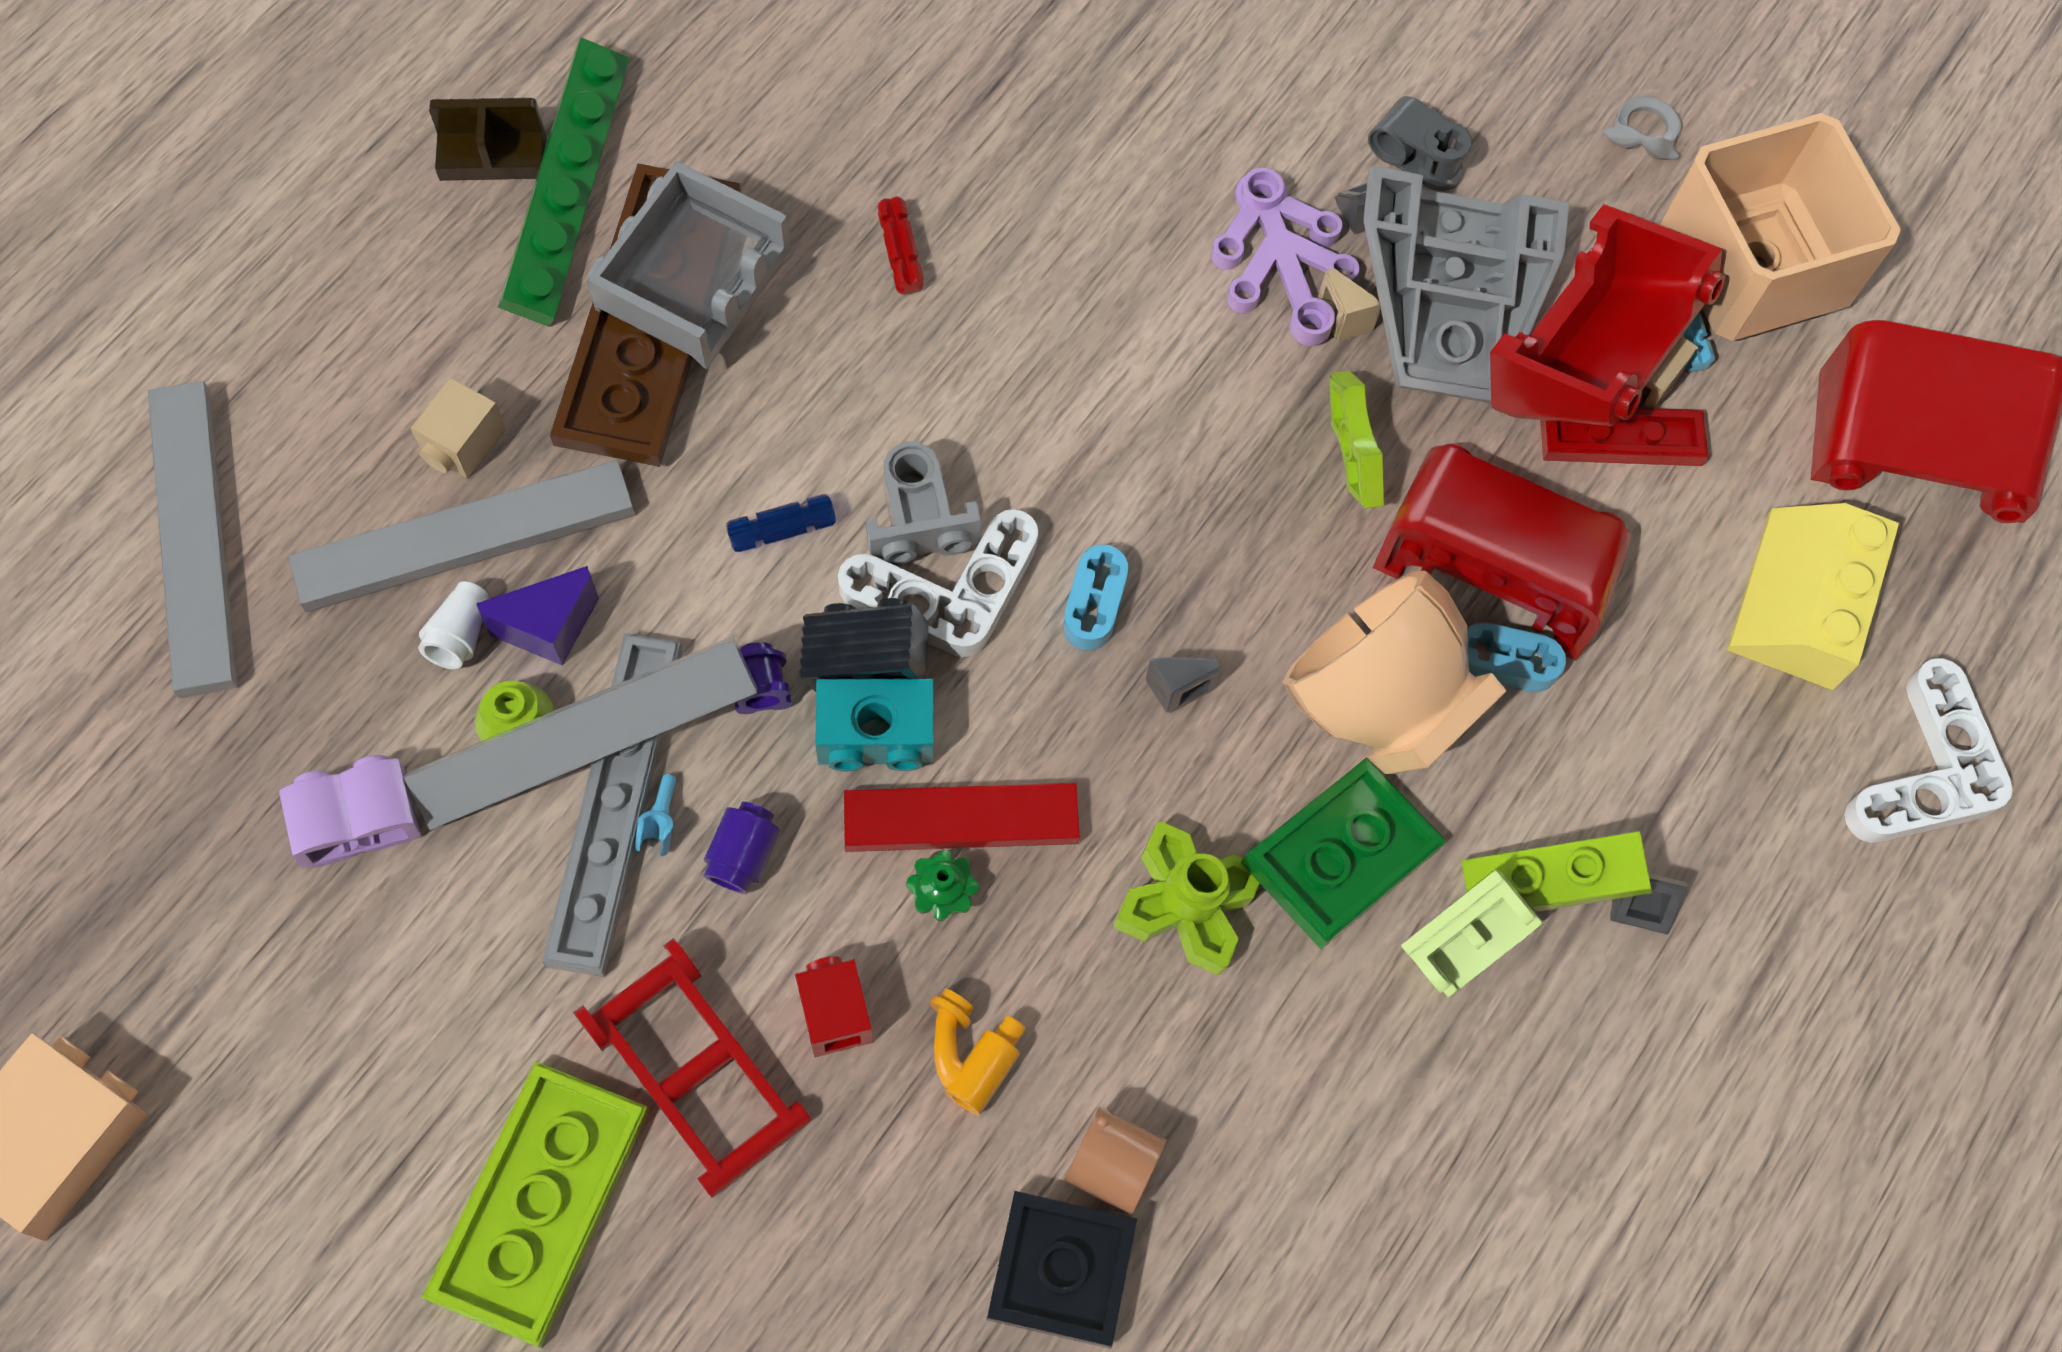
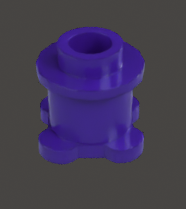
M765 642L750 643L742 646L740 651L757 686V693L735 702L736 712L739 714H752L757 711L783 710L790 707L792 699L789 692V684L783 682L782 668L787 662L786 655L782 651L774 649L773 645Z

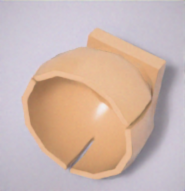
M1412 571L1387 584L1354 607L1355 612L1371 629L1368 635L1347 612L1305 650L1291 665L1282 681V685L1295 706L1325 733L1336 738L1371 746L1372 749L1362 759L1364 760L1367 757L1383 775L1428 768L1506 692L1505 688L1492 673L1475 677L1469 672L1467 624L1449 592L1427 571Z

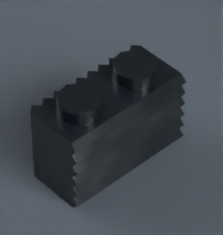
M885 598L878 601L877 607L857 609L849 604L833 603L825 606L822 613H811L803 616L804 626L802 630L804 635L801 638L803 646L801 648L802 657L800 659L801 668L799 673L801 679L815 692L816 679H926L928 620L909 601L900 598Z

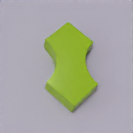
M1350 371L1331 373L1329 377L1331 427L1338 438L1342 451L1347 490L1365 509L1384 506L1383 453L1378 448L1371 430L1366 405L1365 384Z

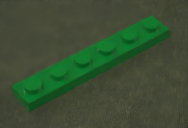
M580 37L575 47L497 307L548 327L556 315L629 61V57Z

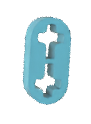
M1100 544L1090 547L1082 554L1077 566L1065 608L1063 632L1072 646L1081 650L1092 651L1101 648L1109 641L1113 633L1128 575V562L1125 555L1113 546ZM1100 564L1110 566V575L1106 578L1103 591L1093 588L1095 571L1098 570ZM1088 605L1098 606L1097 624L1093 626L1091 632L1081 630L1080 620L1084 619Z
M1479 622L1467 628L1469 672L1475 677L1492 673L1501 685L1526 691L1541 692L1554 685L1564 671L1566 655L1561 645L1550 637L1492 623ZM1477 641L1487 643V652L1491 653L1487 661L1478 659V650L1474 648ZM1532 654L1542 656L1541 662L1544 666H1547L1542 674L1533 671L1534 665L1531 661H1528Z

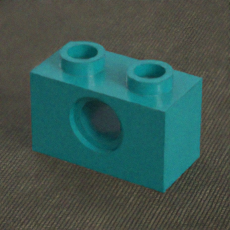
M816 679L815 747L818 765H828L829 768L836 771L850 772L862 769L863 764H887L889 769L895 771H913L921 768L922 764H933V679ZM874 719L883 720L890 725V728L885 733L877 736L868 735L861 730V727L866 722Z

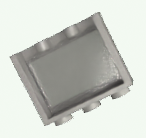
M676 161L664 177H658L653 182L648 192L647 201L635 217L630 216L624 221L618 234V240L606 256L598 257L591 266L587 283L595 310L598 312L603 310L691 355L707 370L791 251L787 215Z

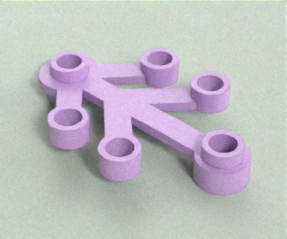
M1269 168L1253 169L1238 182L1235 199L1240 210L1225 234L1219 235L1214 240L1211 252L1212 262L1218 268L1224 270L1236 268L1242 261L1244 252L1243 242L1259 220L1265 238L1242 276L1231 282L1227 303L1232 310L1238 313L1253 311L1258 305L1261 293L1260 287L1275 263L1293 309L1289 323L1292 336L1302 345H1318L1329 337L1335 315L1332 307L1326 301L1312 297L1298 260L1324 273L1332 268L1346 269L1350 273L1346 277L1356 283L1359 274V263L1351 255L1336 254L1324 248L1335 245L1339 240L1343 224L1337 214L1331 211L1321 212L1288 196L1282 177L1274 170ZM1261 194L1266 196L1267 198H1259L1255 195ZM1282 217L1309 228L1311 241L1288 231ZM1328 226L1333 232L1325 233L1319 230L1318 227ZM1230 248L1234 250L1236 254L1225 255L1220 251V249ZM1246 291L1252 297L1242 299L1236 295V292ZM1310 323L1315 325L1318 329H1308L1304 327L1303 324Z

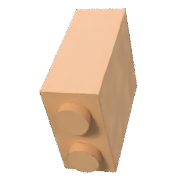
M31 1033L0 1070V1218L20 1233L46 1241L149 1114L131 1102L139 1091L109 1070L99 1079L84 1068L91 1057L73 1043L59 1036L52 1045Z

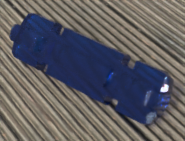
M820 494L806 498L807 504L800 506L799 502L796 501L755 513L756 519L749 520L748 516L729 520L726 523V530L733 550L735 552H742L756 548L755 542L763 540L764 545L801 535L807 533L806 527L813 526L814 530L832 526L836 522V514L830 497L827 494Z

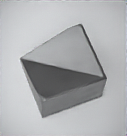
M1193 654L1186 658H1154L1149 661L1145 680L1166 713L1169 711L1171 713L1213 691L1221 665L1217 659Z

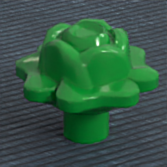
M942 850L933 858H920L916 860L914 864L916 874L908 877L906 887L914 895L917 912L925 914L932 910L933 918L937 921H944L953 913H966L970 910L971 900L969 897L977 894L979 884L970 874V861L967 858L960 857L954 861L950 851Z

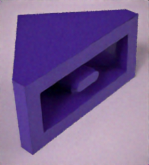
M588 566L476 604L490 636L563 666L599 597Z

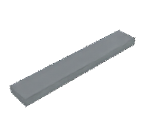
M204 381L148 390L172 690L178 698L238 688L210 390Z
M614 460L288 555L300 605L305 612H309L631 517L635 513L618 460Z
M624 633L611 687L681 658V643ZM663 733L592 762L542 961L546 968L605 977L635 852L638 818L645 810Z
M734 636L409 771L404 776V780L429 830L756 694L757 686Z

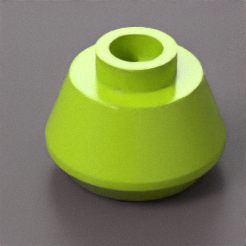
M503 681L492 686L481 699L475 713L476 732L480 740L483 741L553 712L554 707L548 695L538 686L523 681Z

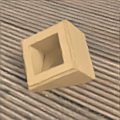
M1335 268L1326 270L1318 299L1326 301L1334 311L1335 320L1331 330L1334 338L1337 341H1342L1372 332L1381 310L1379 300Z

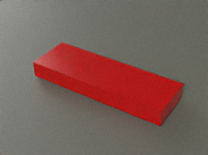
M1637 408L1629 420L1621 419L1614 426L1540 420L1543 461L1703 466L1708 459L1703 410Z

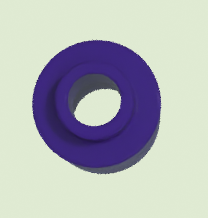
M744 801L741 802L739 809L727 807L704 857V861L708 865L703 876L723 888L747 894L752 883H759L781 830L771 823L774 814L763 807Z

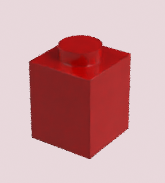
M839 956L824 957L806 965L807 971L795 974L814 1058L874 1043L855 959L842 962Z

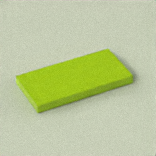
M535 1061L422 1298L542 1349L650 1112L649 1108Z

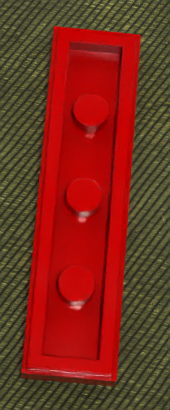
M1077 783L844 790L845 852L1079 844L1080 840Z

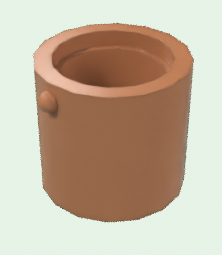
M1099 1107L1064 1181L1132 1215L1167 1140Z

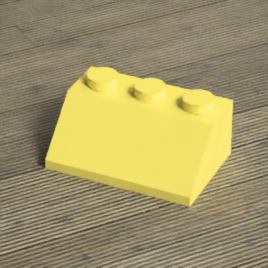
M1847 503L1772 508L1767 516L1726 650L1834 690L1859 666L1899 523Z

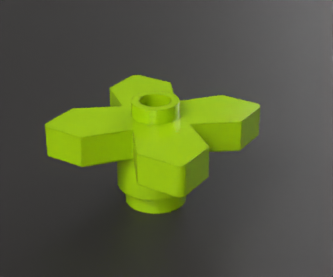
M1157 822L1149 835L1140 857L1155 883L1128 890L1115 918L1114 927L1143 942L1176 927L1187 961L1215 975H1220L1229 965L1239 939L1223 912L1247 907L1256 894L1259 882L1242 865L1241 861L1243 858L1231 854L1219 860L1210 854L1196 853L1189 833L1165 822Z

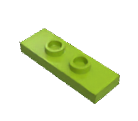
M1640 831L1461 860L1466 892H1469L1497 870L1503 873L1534 912L1652 893Z

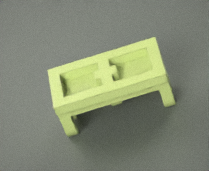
M1495 870L1401 946L1440 993L1444 992L1449 998L1544 923L1503 873Z

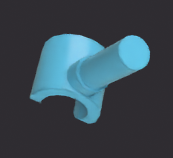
M671 774L663 775L652 810L643 813L638 818L635 848L639 852L642 841L647 838H656L662 841L660 856H665L670 850L673 820L669 816V806L677 778Z

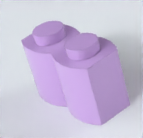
M384 755L367 756L354 762L353 768L334 775H330L325 771L307 772L297 776L293 780V784L279 790L292 856L303 869L333 864L354 857L362 852L386 849L407 843L421 836L412 794L404 780L407 772L398 758L388 759Z

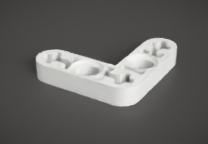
M1012 509L997 514L990 522L953 592L878 557L858 554L846 559L840 566L838 572L840 596L845 604L852 605L857 609L877 607L878 601L882 600V591L888 593L891 583L895 585L891 588L888 598L902 599V597L908 594L922 595L930 604L929 609L923 614L928 620L927 644L954 656H973L981 652L986 646L1035 554L1038 543L1037 524L1024 511ZM1014 529L1022 531V541L1016 540L1008 552V560L1006 561L1000 557L1003 551L1004 534L1010 535ZM991 571L1000 575L1005 584L999 592L987 595L976 590L973 585V579L982 572ZM866 573L873 575L874 587L866 585L861 592L854 590V580L852 577L861 580ZM939 607H945V620L939 618L938 628H933L932 626L938 617ZM965 619L973 621L974 633L967 632L963 638L954 636L953 624L961 626Z
M1935 658L1925 662L1910 676L1906 686L1908 698L1938 771L1873 785L1862 790L1852 798L1846 806L1844 816L1849 830L1860 840L1869 843H1880L1982 819L2001 809L2011 799L2013 789L2010 777L1968 679L1962 669L1952 661ZM1932 679L1934 684H1944L1947 691L1942 694L1939 689L1930 690L1927 682ZM1953 707L1956 708V710L1946 713L1942 717L1938 714L1942 708H1944L1945 712ZM1948 725H1956L1967 731L1972 742L1970 750L1962 751L1949 743L1945 733ZM1974 759H1977L1979 761V764L1976 767H1973V765L1971 764L1964 769L1961 768V766L1971 762ZM1975 782L1977 786H1987L1991 794L1988 797L1983 793L1974 794L1970 785ZM1917 789H1927L1937 795L1942 807L1939 815L1926 814L1918 807L1915 800ZM1896 803L1899 811L1894 812L1882 822L1878 818L1868 819L1865 814V810L1870 806L1874 811L1889 809Z

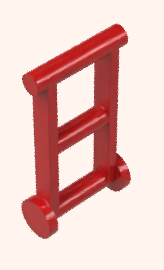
M672 938L663 945L669 955L666 959L592 1014L588 1012L584 1005L573 1013L601 1051H604L610 1045L615 1047L707 1170L697 1179L709 1196L713 1198L812 1119L798 1101H795L787 1108L693 985L702 976L686 952ZM675 982L716 1036L717 1040L658 1084L615 1026ZM733 1059L776 1117L717 1162L674 1106V1103Z

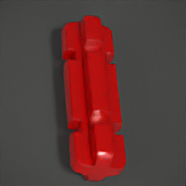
M898 196L891 199L884 198L878 203V216L881 228L884 231L883 237L890 266L894 272L893 279L896 290L903 295L911 292L918 293L924 287V276L921 264L917 259L919 256L911 223L907 218L906 203Z

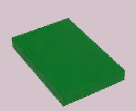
M1366 757L1245 854L1241 863L1322 950L1437 853L1447 841Z

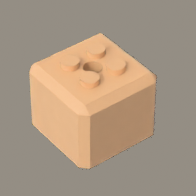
M1823 113L1701 146L1660 223L1661 226L1722 248L1719 272L1725 274V282L1717 300L1712 305L1705 304L1702 310L1714 333L1731 341L1850 307L1893 248L1901 231L1839 120ZM1754 256L1762 257L1767 263V268L1759 266Z

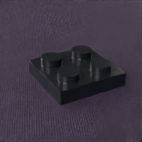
M1014 1191L986 1320L1111 1349L1137 1218Z

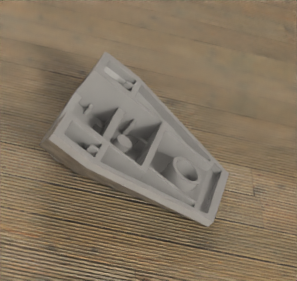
M1371 166L1368 173L1363 221L1396 387L1491 403L1490 351L1504 333L1515 337L1518 332L1529 336L1564 256L1569 202L1519 194L1501 204L1422 189L1423 175Z

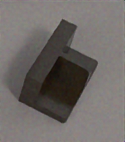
M479 98L430 100L429 112L437 132L435 170L439 181L536 179L546 147V134L536 99Z

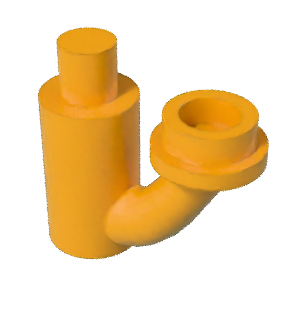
M945 988L940 996H933L929 1002L930 1006L937 1012L934 1037V1061L937 1074L941 1083L946 1088L945 1094L952 1101L968 1112L980 1116L1020 1056V1052L1015 1045L1026 1028L1016 1019L1006 1016L995 1033L985 1030L964 1063L959 1060L957 1051V1026L964 1029L971 1023L969 1016L973 1012L974 1007L957 993Z

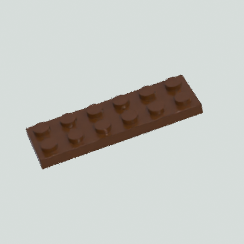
M637 163L610 249L618 240V234L624 221L630 216L635 217L647 201L648 192L653 182L658 177H664L670 169ZM712 178L741 193L740 183ZM690 210L631 292L700 326L707 312L731 229ZM592 303L550 433L553 446L660 467L693 357L603 310L601 312L596 311Z

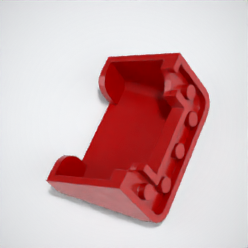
M1603 204L1590 221L1589 229L1597 232L1593 248L1588 253L1580 251L1576 256L1574 278L1530 336L1518 332L1515 337L1504 333L1490 351L1492 409L1513 418L1600 426H1614L1621 419L1629 420L1639 405L1643 388L1705 304L1712 305L1717 300L1725 282V274L1719 272L1722 248Z
M1870 320L1856 324L1849 330L1819 372L1810 480L1828 483L1839 490H1856L1861 488L1863 484L1873 480L1880 471L1981 491L1980 508L1984 513L1990 515L1992 519L2001 523H2025L2037 511L2040 505L2062 415V357L2051 353L1892 321Z
M1445 444L1432 447L1427 452L1372 568L1395 579H1398L1401 571L1409 566L1422 567L1420 571H1427L1430 575L1434 568L1536 614L1537 616L1532 627L1543 631L1545 626L1548 625L1555 634L1554 640L1561 645L1566 657L1577 661L1603 622L1632 536L1625 527L1623 520L1612 513L1593 510L1472 456L1462 446Z

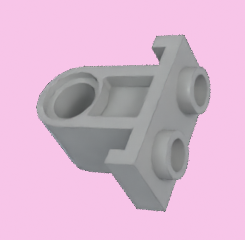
M904 442L893 447L887 453L884 460L885 498L891 526L879 528L877 518L866 520L869 555L878 557L893 565H901L912 561L916 556L940 552L943 555H956L967 551L971 546L978 545L980 542L981 519L977 502H966L965 513L951 515L939 461L935 452L927 445L919 442ZM908 474H916L923 478L917 483H906L900 480Z

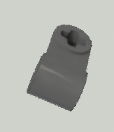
M1404 96L1396 101L1370 131L1368 144L1373 153L1383 162L1394 165L1402 171L1423 175L1422 184L1427 188L1435 191H1446L1458 185L1462 178L1463 164L1461 161L1467 157L1470 151L1471 137L1468 131L1461 125L1451 122L1429 109L1420 100ZM1453 138L1456 140L1454 149L1450 148ZM1434 164L1437 165L1435 175L1432 174Z

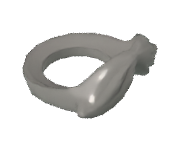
M1648 96L1633 97L1623 102L1616 114L1613 128L1603 131L1609 140L1619 146L1629 148L1642 144L1648 154L1654 159L1677 160L1679 158V153L1674 149V145L1680 131V119L1677 112L1670 105L1658 98ZM1636 111H1652L1665 122L1666 134L1662 138L1645 136L1628 126V117Z

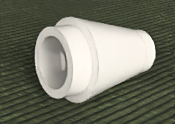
M459 582L455 590L450 593L419 631L421 639L418 647L419 652L433 664L447 669H459L464 661L472 659L483 620L476 603L488 600V593L474 583Z

